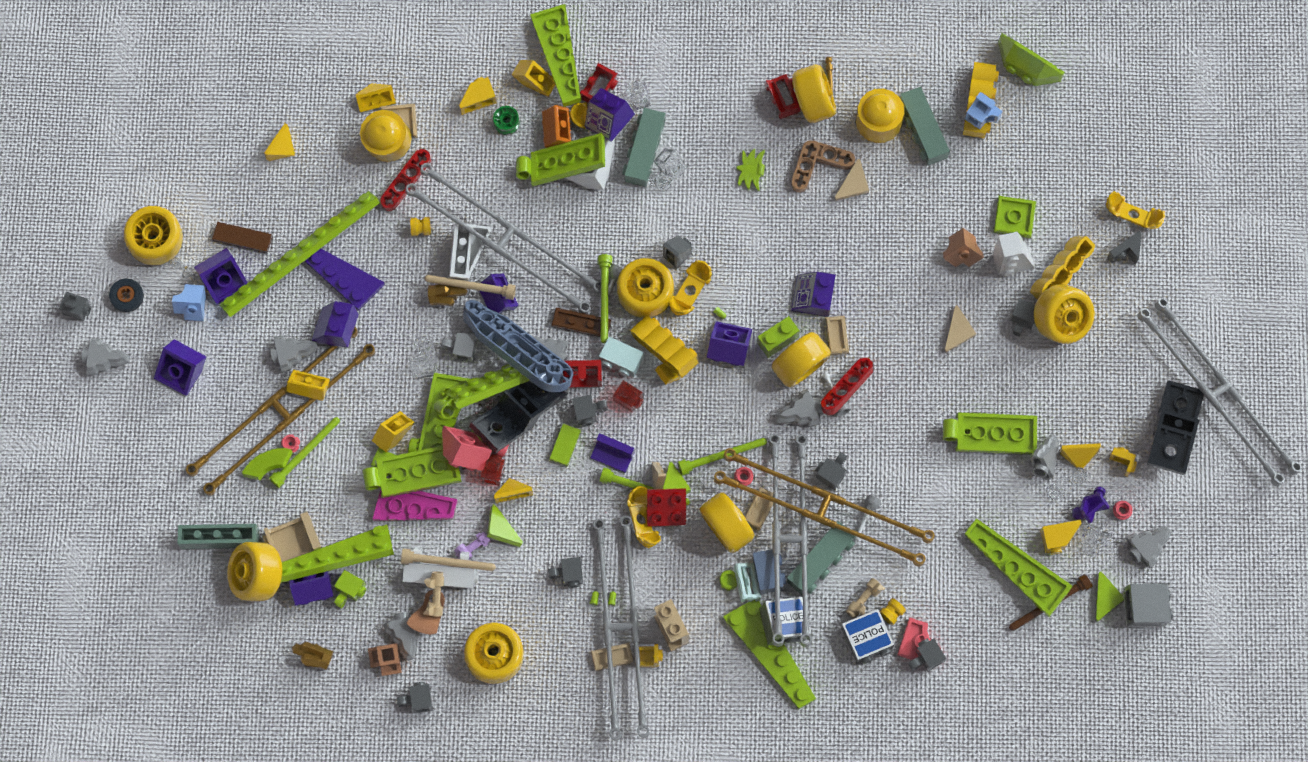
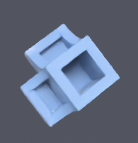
M980 92L966 112L965 120L981 129L987 122L997 123L1001 118L1002 110L995 106V101Z
M185 284L181 294L173 295L172 305L174 313L184 314V320L204 321L206 300L204 285Z

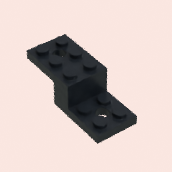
M529 380L506 390L498 404L472 421L469 427L494 453H497L531 430L540 415L565 399L568 393L565 390L562 392L545 391V393H541L538 389L542 388ZM492 427L498 428V429L500 430V432H497V431L493 430Z
M1167 380L1152 434L1154 438L1147 465L1185 476L1200 421L1198 415L1204 396L1198 388ZM1179 399L1185 401L1186 407L1179 408L1176 405V401ZM1173 447L1176 450V454L1174 456L1168 455L1166 448Z

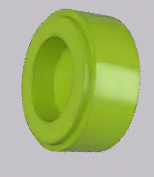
M419 438L410 439L408 453L418 451Z
M732 570L724 571L719 580L721 587L727 591L737 588L735 572Z

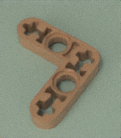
M812 140L805 142L792 178V189L798 193L807 190L816 161L843 170H849L855 164L854 154L850 151ZM812 146L814 151H812L810 158H808V149ZM826 151H831L834 157L826 159L823 154ZM837 154H840L838 162H836ZM849 157L850 162L845 164L843 159ZM804 162L809 163L811 166L807 171L800 168V165ZM800 175L804 176L803 184L798 187L796 182H799Z

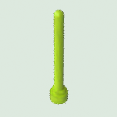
M608 254L597 256V264L601 269L600 341L603 344L608 339L609 269L611 268L613 258Z
M334 417L280 472H274L269 477V480L277 488H280L285 483V477L340 423V419Z
M760 438L732 449L735 450L736 454L766 445L767 439ZM725 450L693 461H686L685 459L677 461L680 474L682 476L690 474L693 468L724 459ZM731 453L726 454L728 457L733 456Z
M605 467L599 482L604 484L614 482L632 489L638 486L653 489L651 486L614 475L611 469ZM686 498V506H688L690 500Z

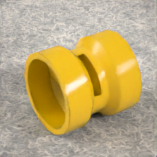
M416 217L410 218L411 236H418L421 233L425 236L431 235L430 217H423L422 220Z
M891 598L886 608H882L879 612L882 618L893 626L897 622V618L906 612V609L896 599Z

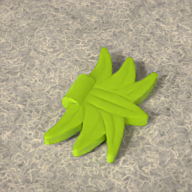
M755 149L750 152L748 157L745 151H742L743 165L736 167L737 170L741 171L738 186L745 181L747 189L750 190L753 180L757 191H760L759 179L764 176L765 165L762 164L765 150L761 151L756 159Z

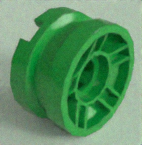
M501 106L494 112L493 121L497 132L502 135H512L518 130L520 121L516 109L511 106ZM509 118L508 123L503 122V120L505 121Z

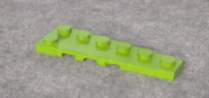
M565 4L530 14L563 107L581 102Z
M440 373L433 374L418 451L443 446V426L454 428L461 409L455 407V415L450 419H445L435 412L434 405L436 401L443 399L441 396L442 392L450 390L449 388L454 385L465 384L470 378Z
M977 518L965 532V536L1047 617L1050 618L1072 589V585Z
M388 525L376 526L367 532L282 562L281 583L394 555Z
M749 601L724 615L723 619L740 637L750 652L755 655L760 664L764 666L798 709L816 700L786 646L783 644L777 647L767 644L759 611L761 607L759 601Z

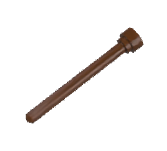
M1086 574L1078 577V580L1075 581L1076 584L1072 586V589L1063 600L1078 591H1087L1093 587ZM1037 607L1011 623L1009 629L1015 631L1043 612Z

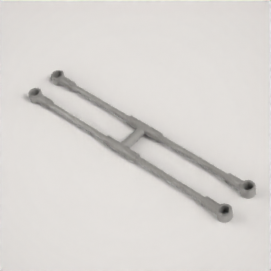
M429 163L422 164L420 172L423 176H430L437 182L444 184L497 220L496 222L507 230L498 243H495L431 201L413 183L406 186L405 192L408 196H414L420 201L429 204L482 240V243L507 260L514 262L567 298V301L575 305L580 313L586 314L589 312L590 304L587 301L582 302L572 294L569 295L513 257L514 255L503 247L510 237L515 234L581 277V280L593 287L595 293H601V289L596 288V285L601 286V281L594 280L586 275V273L583 274L530 238L527 233L502 216L499 217L443 179L444 177L434 171ZM427 167L429 171L425 172L423 168ZM408 188H413L415 191L410 192ZM581 306H587V310H583Z
M1159 298L1155 303L1156 309L1162 311L1176 325L1215 373L1214 376L1222 384L1215 390L1210 391L1205 383L1199 380L1158 329V325L1150 317L1151 312L1146 308L1141 309L1137 314L1138 319L1145 322L1167 346L1196 382L1199 390L1217 412L1222 414L1260 461L1264 470L1271 477V483L1279 487L1285 481V478L1264 460L1225 412L1224 407L1216 398L1227 391L1241 405L1280 453V457L1288 465L1289 473L1297 475L1302 470L1301 464L1294 462L1289 454L1283 451L1244 403L1233 385L1220 370L1218 371L1179 323L1175 314L1168 307V301L1165 298Z
M772 434L769 437L768 443L771 446L773 470L777 472L778 446L781 439L778 434ZM801 434L796 437L795 444L798 447L800 482L805 483L804 460L807 437ZM802 439L804 443H800L798 440ZM773 476V497L778 499V477ZM800 487V508L804 510L805 488ZM773 502L772 545L775 574V621L772 643L774 646L779 647L783 645L785 639L782 634V621L780 620V543H800L803 598L800 644L803 647H809L812 643V636L810 635L807 602L806 556H808L806 517L801 514V522L799 523L800 535H780L778 504ZM778 637V638H780L782 641H781V642H777V641L775 640V638ZM807 638L809 642L806 643L803 641V639Z
M623 516L620 519L626 543L631 604L629 609L630 622L611 624L603 548L606 525L602 519H596L593 522L599 546L604 610L602 611L604 642L607 649L612 713L610 715L611 730L609 735L614 741H618L622 737L619 729L618 714L616 713L611 650L613 645L612 632L631 630L632 643H634L639 703V727L637 728V733L641 738L648 737L650 733L647 727L646 712L644 711L639 655L638 612L635 606L630 544L632 540V520L629 516ZM624 520H629V524L624 525ZM598 523L603 524L600 528H597L596 525ZM641 729H647L645 734H640ZM618 731L619 735L617 737H613V732Z

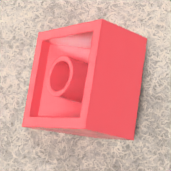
M443 426V456L449 461L448 463L456 468L462 466L471 471L475 469L483 471L492 450L475 432Z

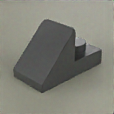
M1138 231L1111 250L1107 256L1108 260L1111 263L1116 260L1119 262L1128 254L1132 261L1137 264L1140 255L1142 233Z

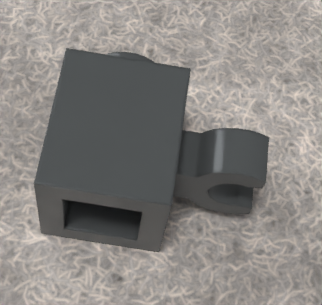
M66 291L59 309L63 315L84 321L85 317H88L91 312V304L87 298Z
M1021 298L1010 320L1017 323L1013 334L1020 337L1024 327L1032 329L1035 324V304Z
M591 395L572 399L578 426L586 427L593 425V422H597L596 412L608 411L606 400L593 403Z
M840 452L835 462L829 458L825 462L821 461L815 470L817 472L816 479L836 490L846 476L847 470L842 466L847 460V455Z
M581 557L561 559L562 568L548 569L549 579L563 577L564 586H568V588H577L580 584H583Z
M927 638L918 643L919 647L916 649V653L919 657L910 661L908 665L912 671L922 665L925 666L927 671H930L944 663L947 658L936 640L933 638L929 641Z
M425 682L414 683V686L409 687L410 696L397 697L398 707L411 705L413 713L433 711L431 688Z

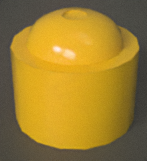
M884 88L873 89L867 92L860 99L856 114V127L860 135L874 143H886L894 139L900 132L904 117V104L900 97L893 91Z
M374 111L361 124V142L367 151L379 161H397L405 156L409 150L412 140L410 129L402 118L393 111Z

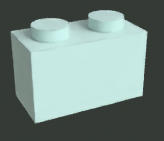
M608 337L599 355L602 366L608 369L614 368L625 377H634L644 358V352L611 337Z

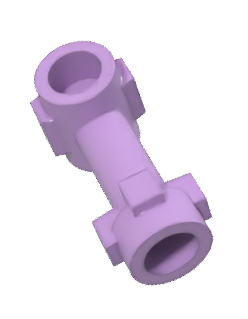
M479 532L476 534L477 539L468 546L461 544L456 547L454 551L457 558L460 559V553L463 551L469 552L470 560L473 557L471 552L481 545L486 547L488 542L491 541L487 534Z

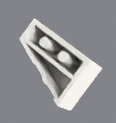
M457 223L454 225L448 278L469 281L485 244ZM466 224L488 238L493 228Z
M1018 232L998 236L993 252L998 275L1010 276L1017 271L1035 268L1030 248Z

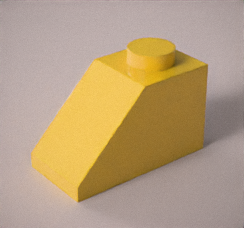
M519 60L512 73V76L522 85L547 97L550 96L555 87L553 77L534 60Z
M480 77L470 83L459 104L461 115L497 103L489 77Z
M399 411L379 425L372 442L380 449L388 452L401 441L415 422Z
M1081 520L1043 526L1040 533L1045 553H1051V555L1062 553V550H1065L1079 529Z

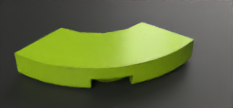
M276 448L263 452L247 464L242 471V475L260 481L269 471L285 468L293 452L288 448Z

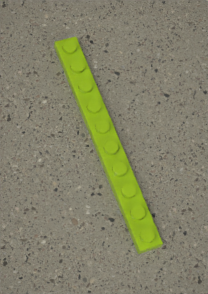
M370 191L362 194L356 201L346 206L343 211L333 216L326 224L317 228L313 234L300 241L296 247L287 251L279 260L271 263L262 273L257 274L254 279L241 286L233 295L227 297L220 304L222 310L229 317H232L380 203L377 197Z

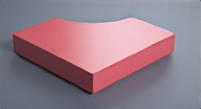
M909 617L897 654L898 656L910 660L919 657L916 653V649L919 647L918 643L927 638L930 641L927 632L928 623Z

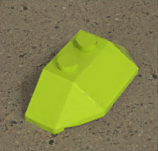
M1004 33L1000 35L998 45L1003 66L1009 73L1018 75L1025 83L1032 84L1033 86L1061 82L1064 71L1058 69L1055 65Z

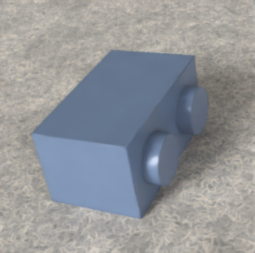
M773 549L753 553L752 558L760 594L775 592ZM780 554L779 579L780 591H783V585L786 584L785 574L781 573L780 566H782V558Z

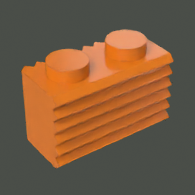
M554 105L542 111L543 141L546 148L571 141L569 108Z

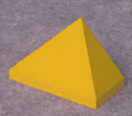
M371 83L355 94L360 112L396 103L392 85Z
M284 123L265 150L264 154L268 161L295 156L288 124Z
M1101 443L1062 445L1059 451L1060 455L1079 471H1082L1098 453Z
M509 478L494 494L495 504L533 496L532 487Z

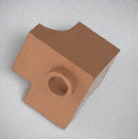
M964 228L949 237V246L943 252V258L955 267L962 263L970 267L984 258L983 252L976 243V237Z
M397 643L368 648L371 668L380 666L382 676L402 673Z

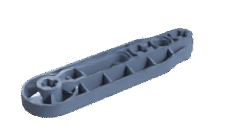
M469 300L465 303L463 321L484 345L545 391L562 392L571 386L573 378L572 368L560 357L508 317L488 309L476 300ZM563 371H565L569 375V377L562 376Z

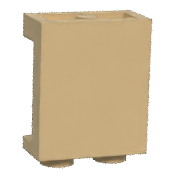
M308 512L300 514L301 517L272 529L264 528L265 534L262 535L264 542L272 545L278 551L282 562L322 548Z
M672 599L654 607L656 612L654 619L670 651L672 652L689 644V633Z

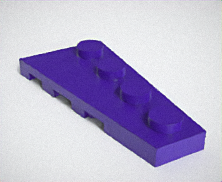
M319 249L305 260V263L349 303L353 304L358 311L385 285V282L323 249Z

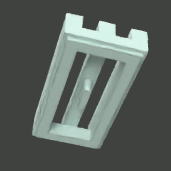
M736 563L734 571L741 602H745V600L760 601L761 594L754 563ZM747 568H749V573H750V578H751V582H752V587H753V592H754V594H752V592H751L750 580H749V577H748Z

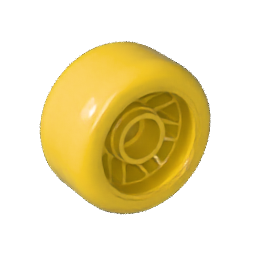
M813 64L796 70L792 75V81L805 119L809 123H817L833 117L836 114V104L823 68L818 64Z
M146 206L140 208L128 218L124 226L125 244L131 255L143 264L161 265L167 263L181 249L183 243L181 226L177 218L163 207ZM158 235L155 239H151L152 236Z
M640 258L631 261L621 270L617 279L619 302L628 313L636 317L644 318L649 316L651 318L661 314L668 308L674 294V281L669 269L655 259ZM648 284L650 287L644 289L641 285Z
M1059 284L1048 288L1040 295L1034 307V322L1038 331L1046 338L1057 343L1071 344L1081 340L1090 331L1094 322L1095 311L1090 297L1082 290L1070 285Z
M810 332L786 348L773 361L771 367L781 382L791 388L821 367L828 360L831 352L819 335Z
M717 493L701 505L699 509L700 514L728 552L735 553L753 540L754 532L746 521L745 516L725 493Z
M244 542L234 549L227 567V579L232 593L240 600L259 602L266 601L275 595L282 579V561L278 551L272 545L261 542Z
M490 622L480 625L470 633L464 646V658L469 671L478 680L488 684H500L512 679L518 673L523 663L524 649L520 637L511 627L502 623ZM491 648L499 649L498 654L495 656L489 655L488 651Z

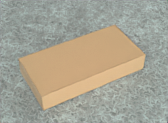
M845 316L826 317V330L831 355L849 354Z
M762 487L759 488L758 491L773 497L772 492ZM756 495L745 515L749 525L761 530L773 506V502Z
M629 643L611 647L613 667L634 663ZM607 649L591 651L595 671L608 669Z

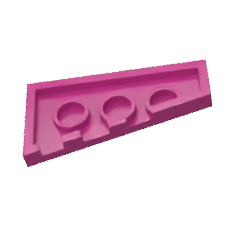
M380 489L372 520H452L458 500L423 491L382 498V491Z

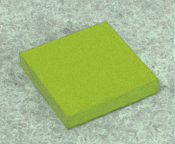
M998 196L993 233L1009 234L1018 232L1021 237L1031 238L1036 201Z

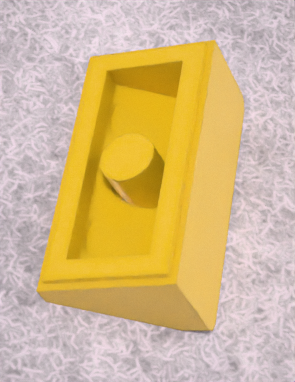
M293 369L287 381V392L323 401L330 379Z

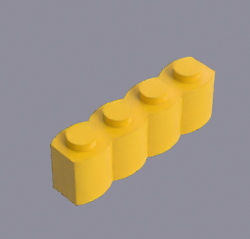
M974 62L966 112L980 92L990 99H995L997 88H993L994 82L998 81L999 71H996V65ZM965 120L962 135L985 139L986 133H990L991 122L985 123L981 129H978Z
M1073 236L1065 244L1064 250L1055 256L1053 264L1049 265L1043 271L1041 278L1034 282L1030 293L1038 300L1040 295L1048 288L1059 284L1067 285L1073 273L1077 272L1083 265L1084 259L1093 253L1095 244L1087 236Z
M645 316L630 330L633 338L640 345L645 347L680 378H683L698 364L697 353L692 348H686L680 338H674L668 328L665 327L663 329L656 318L653 317L651 319L649 316Z

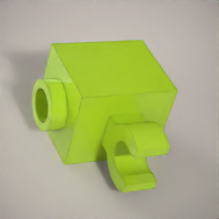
M344 570L334 585L336 591L340 592L334 603L342 609L348 597L354 601L362 598L367 590L365 588V581Z

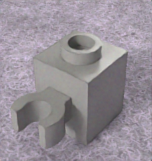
M468 331L457 332L455 341L443 338L442 349L453 350L454 360L473 363L477 345V338L473 333Z

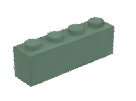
M921 86L901 93L900 99L904 104V114L906 116L905 123L913 132L912 138L914 143L919 145L921 159L925 160L928 166L947 159L950 150Z
M644 108L642 114L639 113L637 119L639 127L638 130H634L632 141H634L633 148L629 147L627 154L629 162L624 164L622 175H625V182L647 187L666 121V113Z
M831 528L809 552L808 556H806L808 594L811 595L817 588L816 583L820 579L824 580L829 575V568L832 565L837 566L843 559L841 555L845 550L849 552L854 547L856 536L837 528ZM802 561L786 580L801 595Z
M257 524L178 525L177 544L181 549H233L244 542H259V528Z

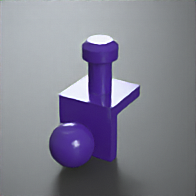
M1096 487L1093 495L1083 497L1081 506H1076L1072 510L1073 518L1076 520H1083L1085 518L1090 524L1093 522L1095 512L1109 509L1110 506L1104 499L1106 490L1103 487Z

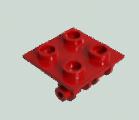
M686 488L647 489V526L686 525Z

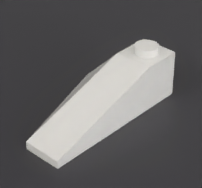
M590 130L588 131V132H589V135H588V136H592V135H595V134H596V133H594V132H592V131H590ZM615 138L612 142L605 139V167L566 177V179L587 189H604L610 172Z

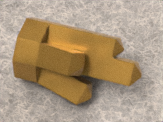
M441 284L429 285L427 289L431 306H453L454 300H457L458 296H465L468 292L465 288Z
M306 641L301 645L296 643L292 647L293 653L301 656V661L305 666L327 670L333 651Z

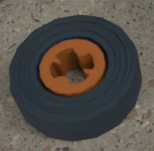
M124 278L112 285L109 298L115 309L128 313L140 307L143 302L144 293L138 282L133 279ZM126 292L128 294V292H130V298L127 299L125 297V299H123V293Z

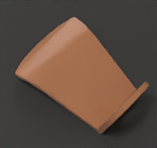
M429 590L426 593L423 605L407 621V625L411 629L428 635L437 634L441 616L423 615L433 590ZM441 592L440 603L444 608L445 597Z

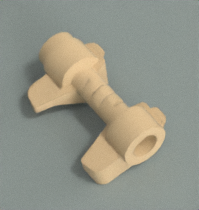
M434 571L430 578L424 581L428 588L433 589V600L428 602L423 615L439 617L443 615L440 593L441 586H444L443 572Z
M871 578L866 584L867 589L856 602L852 601L845 612L850 617L855 619L856 616L864 615L866 610L864 603L871 595L875 597L882 590H885V587L876 579Z

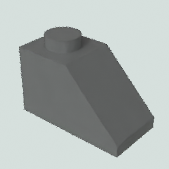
M679 235L663 244V258L676 269L692 254L691 242L686 238L682 239Z

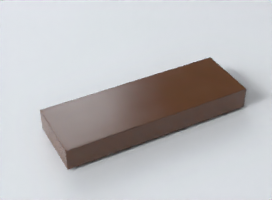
M217 222L212 240L268 254L273 236L269 233Z
M555 308L551 327L600 337L601 317ZM608 319V333L611 325V319Z

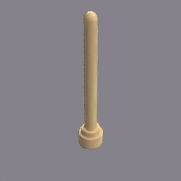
M426 275L424 278L429 283L502 294L503 297L509 300H514L516 285L512 284L500 287L433 275Z
M403 548L401 564L406 565L414 561L494 571L496 568L493 563L414 554L411 549Z

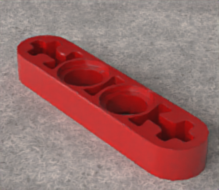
M417 150L381 196L380 202L384 210H395L407 195L405 192L406 186L410 183L415 184L422 174L417 164L419 163L421 168L422 164H430L431 157L427 150ZM425 155L426 161L421 160L419 163V156L423 157ZM408 169H415L416 175L408 177L406 172ZM399 183L405 185V189L401 192L395 190V186ZM392 198L393 204L389 203L388 205H386L385 200H390Z
M869 358L857 360L821 401V409L824 414H836L873 373L872 360ZM851 377H856L858 381L851 383L848 381V379ZM839 390H845L847 392L845 395L842 396L836 394Z

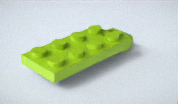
M602 133L537 150L531 152V159L527 156H520L516 159V177L520 180H526L531 177V185L537 186L605 167V137Z
M507 364L502 366L500 370L486 372L480 378L469 379L465 384L454 385L449 388L450 390L442 392L441 396L443 399L436 401L434 410L445 419H450L455 415V407L461 409L525 383L529 379L513 366Z
M958 412L956 413L957 420H943L942 439L944 441H957L956 452L1031 455L1037 449V416Z
M443 446L376 459L375 465L377 467H369L362 470L365 489L376 490L381 488L382 498L460 483L462 480L459 468L451 466L448 463L449 461L443 456Z

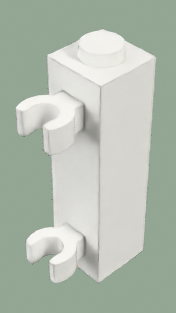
M415 547L413 549L414 554H422L423 548ZM462 551L460 559L469 560V552ZM414 561L409 563V565L404 564L403 582L425 584V579L430 578L434 571L443 572L444 586L473 588L475 583L479 581V572L476 569Z

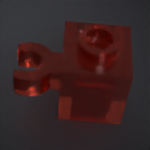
M624 380L613 394V401L632 413L635 408L639 409L644 401L642 399L643 392Z
M492 454L486 460L484 470L480 476L481 482L500 486L506 465L505 460L501 456Z

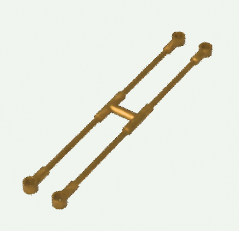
M354 327L355 332L351 338H355L358 334L356 327ZM366 344L363 351L353 359V362L329 382L327 390L355 365H359L367 357H372L375 354L374 346ZM332 345L302 372L308 373L338 346ZM368 348L373 349L370 353H367L366 350ZM287 385L280 388L257 408L254 414L209 453L203 455L194 464H188L186 466L187 474L189 476H196L198 469L208 462L212 455L257 416L273 406L284 420L224 474L219 475L211 483L209 482L204 485V492L209 496L213 495L216 492V488L233 471L277 433L282 432L296 420L316 399L310 398L290 414L278 401L287 393ZM194 467L195 471L190 473L189 469ZM209 486L213 487L212 491H206Z
M732 448L725 450L723 457L727 462L735 461L745 466L749 465L810 490L811 493L823 497L818 512L815 513L805 508L803 510L740 484L739 481L727 477L723 471L715 473L713 480L716 484L724 483L733 488H740L798 512L813 521L833 529L837 528L898 553L901 557L913 561L915 566L920 567L924 564L926 558L922 553L914 554L904 549H898L837 524L836 521L824 516L830 501L907 530L909 533L922 538L925 543L933 541L935 537L933 531H924L913 526L910 527L849 502L846 498L819 487L810 486L749 461L748 458L736 454ZM731 453L733 456L728 457L726 454ZM925 535H930L931 539L926 538ZM916 558H921L922 562H918Z

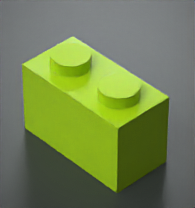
M788 316L757 337V344L766 357L769 358L798 339L800 330Z

